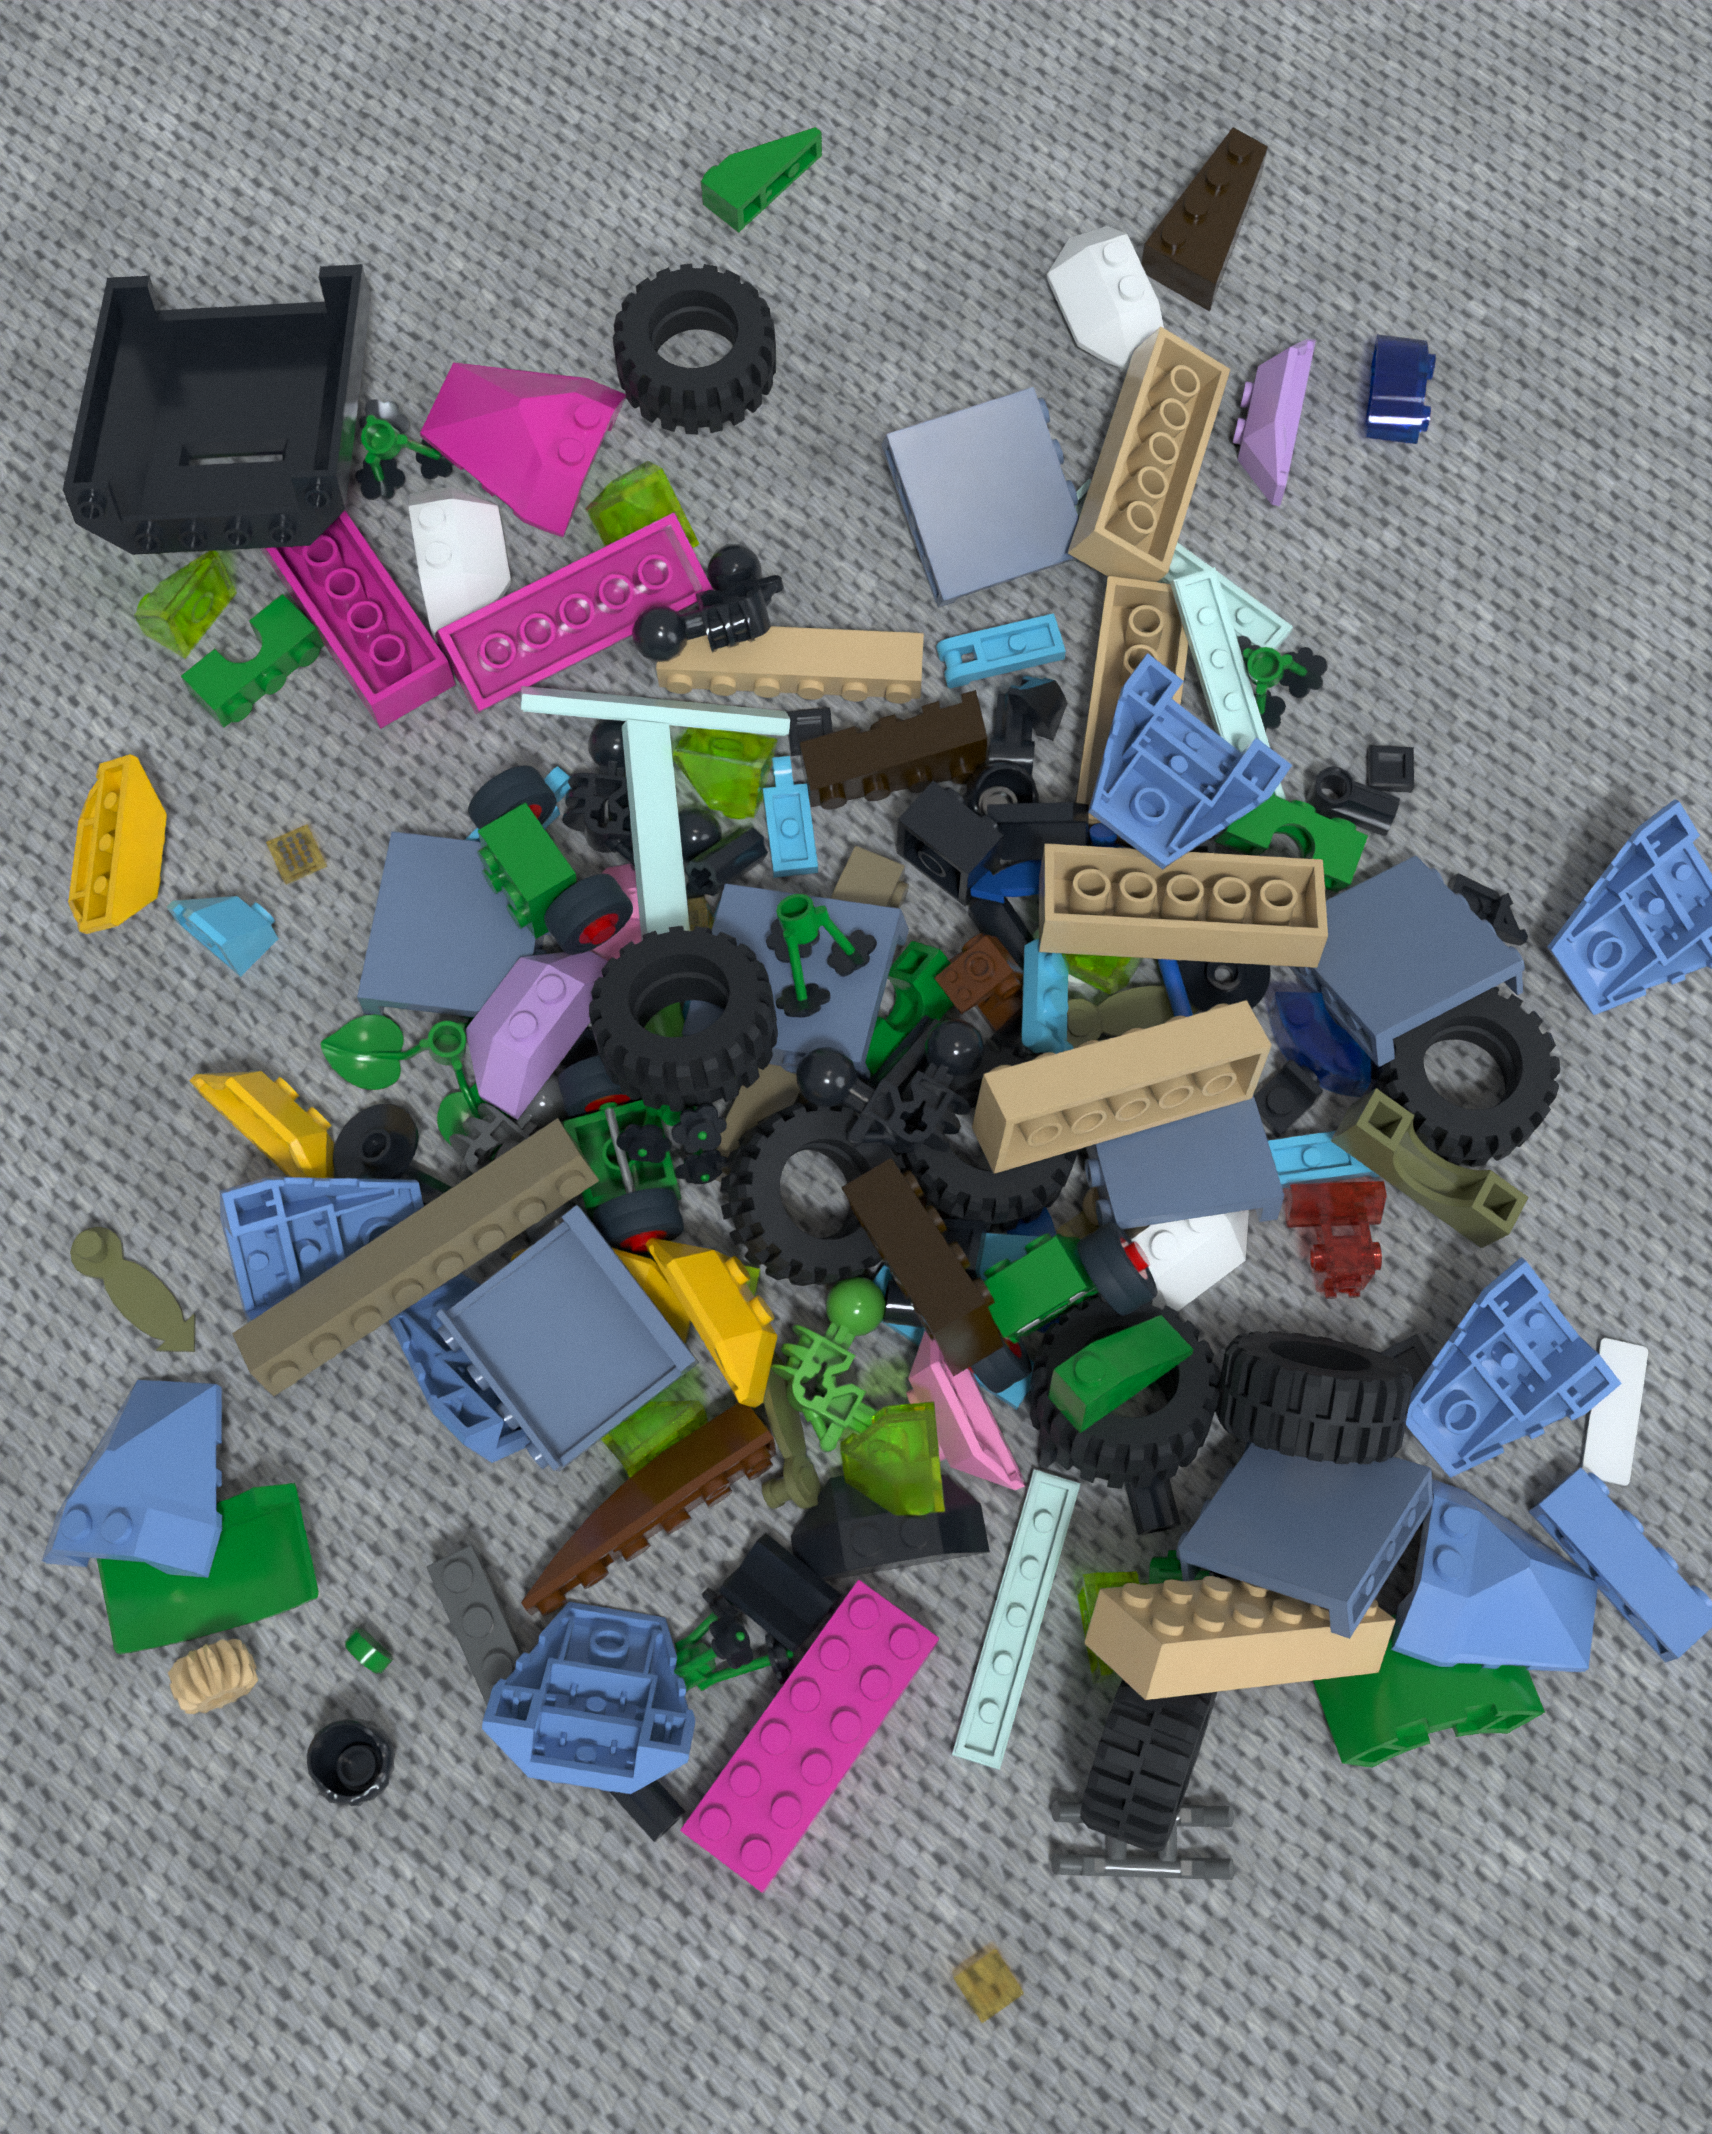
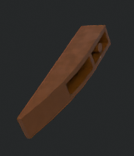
M738 1402L660 1453L625 1481L583 1522L553 1557L522 1600L521 1604L531 1616L538 1611L542 1617L553 1613L568 1601L564 1594L579 1584L584 1589L594 1586L609 1574L606 1567L623 1556L626 1562L633 1560L651 1546L648 1542L649 1538L663 1529L667 1535L679 1530L692 1519L689 1512L704 1502L708 1508L720 1503L733 1492L730 1485L746 1475L748 1480L751 1481L764 1474L773 1466L770 1459L777 1455L774 1438L750 1406Z

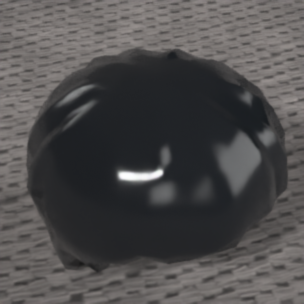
M992 762L977 769L967 782L966 790L962 795L966 806L978 816L982 814L987 816V804L1040 803L1039 793L1033 777L1024 768L1008 762Z
M357 1718L334 1721L321 1728L315 1734L308 1747V1774L311 1777L312 1784L318 1789L319 1795L325 1797L329 1803L343 1806H361L364 1802L374 1800L389 1785L390 1776L395 1769V1752L388 1735L383 1729L378 1728L375 1722Z

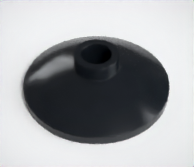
M1180 960L1179 964L1188 1000L1202 1012H1207L1219 1004L1231 1005L1246 1000L1251 1009H1253L1264 997L1270 983V965ZM1221 968L1228 970L1231 974V980L1227 983L1218 982L1215 978L1216 970Z
M394 1104L374 1105L356 1114L343 1127L334 1146L333 1163L338 1176L351 1179L398 1178L407 1169L417 1150L419 1134L415 1120L406 1110Z

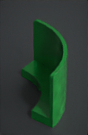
M296 1484L253 1487L239 1495L216 1503V1512L222 1515V1531L208 1578L166 1574L145 1562L97 1558L115 1652L122 1655L190 1641L258 1622L317 1599L319 1590Z
M1396 1614L1391 1615L1396 1620ZM1394 1627L1379 1673L1313 1680L1342 1764L1373 1768L1402 1753L1430 1744L1428 1734L1453 1728L1456 1737L1483 1733L1508 1734L1545 1713L1530 1673L1526 1670L1525 1666L1501 1665L1498 1669L1482 1668L1481 1664L1457 1663L1454 1667H1438L1391 1650Z

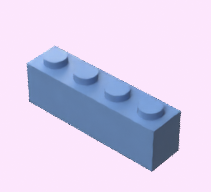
M1580 1467L1569 1474L1528 1512L1583 1572L1595 1579L1598 1583V1589L1665 1663L1678 1659L1712 1628L1711 1599L1695 1585L1690 1586L1677 1572L1679 1570L1678 1564L1668 1552L1660 1547L1655 1548L1642 1534L1644 1528L1633 1514L1627 1510L1621 1511L1608 1497L1610 1492L1604 1482L1591 1472L1586 1473Z

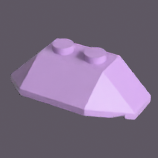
M1305 339L1259 365L1254 383L1247 381L1245 383L1240 407L1247 408L1248 412L1246 419L1238 418L1233 443L1240 445L1237 460L1271 505H1281L1286 488L1316 342L1313 339Z
M591 951L576 955L562 952L526 956L518 959L465 1029L478 1093L481 1099L513 1118L519 1119L591 1022L589 1017V1004L593 1000L591 991L597 978H603L601 970L608 962L606 959Z

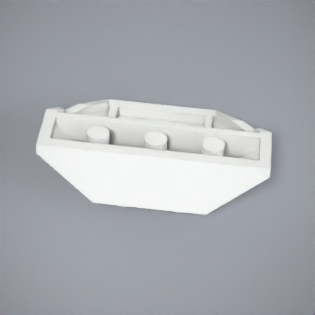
M1105 226L1068 239L1047 273L1048 283L1077 346L1103 362L1120 368L1121 372L1127 374L1133 352L1160 326L1164 328L1159 301L1126 233Z
M454 487L410 494L408 505L422 592L432 638L436 644H439L434 636L437 630L503 598L512 584L498 505Z
M1249 1210L1122 1229L1132 1242L1136 1241L1141 1246L1150 1262L1148 1268L1158 1290L1157 1296L1152 1299V1305L1160 1309L1167 1305L1179 1311L1246 1261ZM1100 1292L1096 1294L1097 1297H1100L1101 1302H1107Z

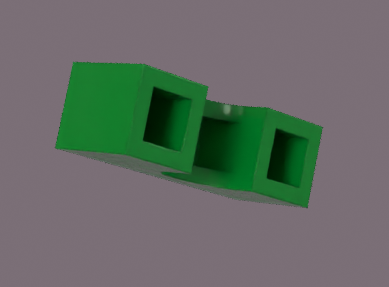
M283 594L249 620L257 640L262 644L259 653L253 659L244 663H233L226 660L214 648L181 675L189 693L223 728L231 722H240L245 719L251 712L255 702L265 694L271 695L279 691L285 684L288 675L299 666L307 667L312 664L319 656L320 649L324 647L317 628Z
M1274 791L1267 801L1217 833L1214 842L1245 855L1259 856L1268 849L1273 834L1287 835L1298 844L1301 858L1323 860L1325 889L1338 893L1351 884L1368 835L1357 831L1356 825L1348 820L1341 818L1329 819L1315 813L1316 809L1312 805L1299 800H1291L1289 802L1275 796Z
M911 941L890 967L888 980L894 986L896 1001L892 1012L886 1019L877 1016L865 1062L871 1073L870 1079L925 1015L939 1021L946 1011L953 1007L952 1001L934 979L951 964L940 949Z

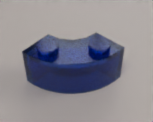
M1376 335L1369 371L1368 400L1364 420L1366 438L1417 444L1419 432H1427L1431 406L1424 405L1427 380H1432L1436 362V354L1429 353L1427 340Z
M1275 992L1268 1007L1269 1022L1274 1039L1286 1060L1292 1059L1299 1066L1303 1064L1310 1068L1318 1077L1321 1088L1344 1096L1362 1098L1371 1083L1370 1057L1345 1029L1334 1022L1325 1008L1322 993Z

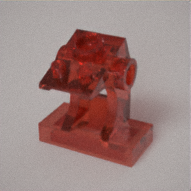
M1384 1181L1290 1184L1285 1209L1287 1228L1314 1227L1318 1244H1311L1310 1266L1312 1273H1318L1316 1292H1325V1299L1337 1298V1293H1348L1349 1298L1361 1297L1360 1291L1364 1290L1375 1275V1271L1381 1270V1246L1379 1242H1372L1369 1225L1381 1224L1387 1198ZM1331 1226H1351L1354 1235L1333 1236Z

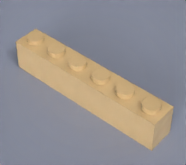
M771 626L767 633L755 638L753 642L747 640L740 642L738 646L732 648L727 646L718 648L717 652L712 653L708 637L705 635L688 640L680 656L673 660L657 662L659 687H665L668 691L677 694L689 693L692 689H710L712 693L721 696H729L736 691H754L756 695L765 698L776 697L780 693H798L800 697L809 700L820 699L824 695H842L845 700L853 702L863 701L868 697H885L889 702L902 704L911 701V699H921L924 633Z

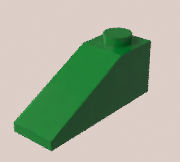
M814 127L729 155L718 166L714 165L709 168L701 180L703 205L739 233L822 156V132Z
M1162 1315L1089 1344L1053 1370L1048 1398L1081 1433L1191 1356L1194 1349Z

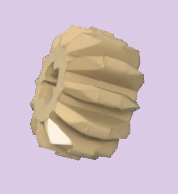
M221 1639L214 1644H205L198 1650L189 1651L187 1656L177 1659L168 1672L171 1682L169 1686L174 1700L177 1699L180 1709L184 1710L185 1713H207L212 1709H221L224 1705L236 1702L239 1697L249 1694L258 1681L255 1671L257 1667L252 1654H249L246 1645L242 1644L241 1640L231 1639L227 1641Z

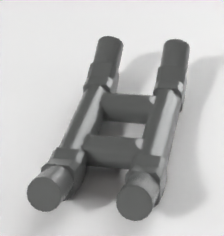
M1055 1801L1051 1810L1052 1819L1055 1822L1084 1824L1080 1818L1083 1802ZM1181 1805L1168 1843L1164 1850L1157 1851V1857L1127 1856V1843L1107 1836V1855L1054 1854L1051 1860L1052 1872L1055 1875L1232 1880L1234 1878L1233 1859L1177 1857V1826L1232 1827L1234 1821L1233 1809L1231 1806Z

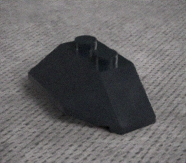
M926 1461L829 1478L817 1496L818 1505L809 1508L791 1535L793 1555L824 1581L990 1553L981 1503Z

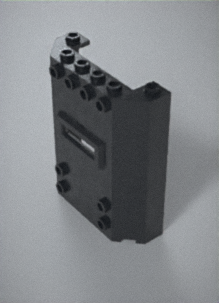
M363 264L320 266L318 278L324 298L323 302L160 310L150 275L107 278L63 485V492L75 524L132 555L310 546L346 509L371 301ZM282 455V461L190 466L191 459Z

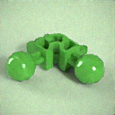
M860 1276L840 1280L830 1289L827 1296L826 1311L830 1324L824 1335L821 1336L803 1326L793 1325L792 1329L800 1339L797 1345L789 1343L782 1345L781 1351L788 1358L785 1366L773 1364L771 1369L788 1381L786 1398L790 1406L796 1411L802 1412L806 1421L811 1422L819 1438L820 1450L823 1452L834 1450L844 1429L848 1427L864 1436L865 1447L869 1455L879 1464L887 1467L907 1465L917 1458L923 1447L924 1432L919 1419L909 1410L898 1406L885 1407L876 1411L861 1402L866 1391L852 1383L840 1387L837 1385L835 1377L846 1372L856 1356L848 1351L856 1336H865L874 1331L883 1321L886 1311L883 1293L872 1280ZM825 1362L824 1370L820 1372L815 1381L817 1382L815 1390L821 1395H816L812 1399L807 1400L803 1397L806 1389L800 1383L805 1384L815 1377L822 1368L821 1364Z

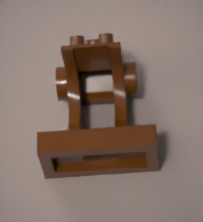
M981 933L966 942L961 949L962 952L949 960L951 964L934 979L961 1015L975 1007L995 1033L1023 1006L1022 985L1024 972L997 937Z

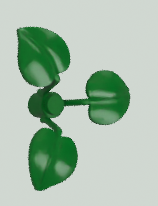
M376 1014L364 1015L353 1019L337 1032L321 1041V1050L332 1069L345 1081L366 1090L385 1089L395 1084L401 1074L399 1060H409L425 1050H429L430 1056L438 1064L451 1065L461 1092L451 1093L446 1096L441 1102L437 1114V1125L440 1134L450 1146L452 1145L449 1137L452 1134L466 1136L463 1122L468 1117L481 1119L478 1105L481 1103L489 1104L479 1096L477 1083L469 1088L462 1069L461 1060L466 1052L465 1029L474 1017L460 1016L469 1019L466 1023L442 1021L435 1024L428 1034V1039H421L419 1044L405 1052H400L403 1048L404 1037L398 1025L390 1018ZM496 1108V1109L499 1110L502 1114H504L507 1118H509L510 1115H508V1114H506L505 1112L501 1111L500 1109ZM499 1145L496 1148L492 1157L489 1159L490 1161H493L496 1152L500 1149L502 1145Z

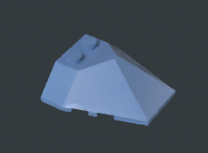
M1147 653L1121 688L1088 812L1163 870L1267 801L1292 765L1258 738H1255L1242 752L1233 747L1172 699L1184 681Z
M1676 799L1634 831L1547 946L1579 997L1593 1015L1645 996V989L1665 982L1673 985L1685 980L1686 974L1706 966L1712 969V873L1693 844V841L1700 834L1680 801Z
M265 1177L220 1190V1220L247 1322L249 1323L423 1208L424 1204L419 1182L417 1180Z
M1522 1257L1483 1289L1411 1392L1406 1426L1450 1478L1504 1453L1502 1445L1526 1435L1532 1440L1545 1434L1543 1427L1564 1417H1568L1572 1421L1585 1415L1622 1384L1599 1353L1585 1342L1549 1298L1548 1294L1551 1293Z
M460 1273L390 1319L389 1323L432 1413L463 1445L493 1463L524 1449L531 1440L520 1426L515 1430L509 1427L496 1409V1406L502 1401L491 1387L483 1391L466 1369L472 1364L471 1360L462 1348L454 1352L437 1330L443 1323L436 1313L441 1309L448 1311L481 1285Z
M137 1380L57 1512L42 1561L47 1564L87 1567L90 1558L145 1562L166 1574L208 1578L222 1531V1515L216 1512V1488L222 1486V1471L216 1468V1445L222 1443V1387L209 1383Z
M1432 1479L1433 1504L1421 1523L1423 1524L1414 1586L1413 1590L1398 1605L1391 1650L1438 1667H1454L1457 1663L1481 1664L1482 1668L1498 1669L1501 1665L1525 1666L1526 1670L1585 1672L1588 1670L1598 1583L1595 1579L1469 1492Z
M568 1602L541 1632L538 1644L529 1654L524 1652L517 1659L516 1668L506 1680L500 1679L493 1686L483 1718L482 1730L528 1778L546 1780L553 1783H565L603 1791L632 1794L688 1763L696 1720L693 1710H689L687 1705L684 1679L674 1673V1669L677 1668V1655L666 1618Z

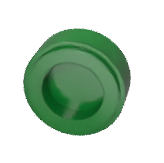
M356 1627L345 1640V1647L350 1654L376 1674L383 1673L394 1660L393 1656L379 1642L361 1628Z

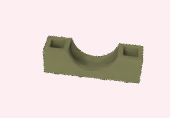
M1377 1088L1350 1105L1330 1140L1480 1248L1511 1233L1529 1198L1491 1170L1464 1168L1450 1163L1433 1153L1416 1135L1413 1128L1414 1115Z

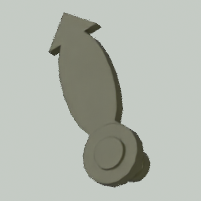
M1145 986L1132 988L1102 1000L1097 1006L1084 999L1069 1000L1067 1041L1075 1049L1087 1041L1097 1040L1101 1034L1117 1037L1133 1028L1146 1029L1164 1024L1174 1017L1166 987ZM1190 1003L1192 1013L1195 1015L1198 1009Z
M103 1227L88 1228L79 1233L74 1239L70 1251L71 1262L76 1270L86 1277L103 1279L105 1290L122 1315L140 1331L154 1339L165 1341L156 1351L195 1352L196 1314L194 1313L185 1322L183 1311L168 1288L147 1269L135 1262L124 1260L123 1243L117 1234Z
M774 1350L771 1365L785 1366ZM770 1368L763 1401L772 1433L784 1457V1477L779 1479L773 1478L763 1482L762 1495L767 1505L772 1509L781 1507L785 1502L793 1500L798 1507L806 1510L818 1505L817 1496L821 1492L820 1481L812 1464L806 1458L804 1431L799 1411L790 1406L786 1398L788 1381L777 1375Z

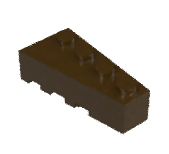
M1234 127L1230 130L1145 242L1141 265L1148 277L1210 312L1262 176L1268 150L1267 145Z
M976 690L960 694L962 703L941 708L939 701L921 706L923 712L912 718L903 720L897 718L895 714L878 719L879 721L871 725L870 730L862 733L860 728L853 726L800 742V760L805 783H807L811 807L821 806L823 809L832 810L844 806L847 800L863 797L867 801H879L890 796L891 792L908 789L912 793H921L932 781L941 783L952 780L953 784H967L972 774L985 765L988 741Z
M890 1158L841 1187L854 1215L883 1262H888V1269L906 1300L911 1298L910 1303L931 1341H936L944 1362L953 1377L1004 1347L988 1308L995 1303L991 1293L980 1277L972 1281L966 1273L965 1269L971 1265L956 1240L950 1244H947L941 1233L946 1231L947 1228L933 1205L924 1208L918 1198L924 1195L910 1170L901 1173L893 1159Z

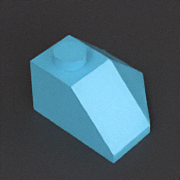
M238 896L174 900L167 906V909L179 925L240 977L279 939L271 926L275 922L274 918L258 903L255 902L250 907Z

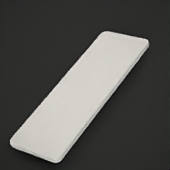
M1603 1338L1600 1341L1599 1355L1622 1384L1590 1410L1582 1469L1586 1473L1591 1472L1602 1481L1626 1486L1630 1483L1648 1349L1640 1345Z

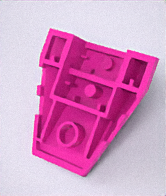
M453 362L421 429L420 437L461 471L465 469L482 483V488L492 497L496 495L512 508L513 514L522 522L545 532L564 537L579 504L582 486L607 431L611 432L626 399V394L589 378Z

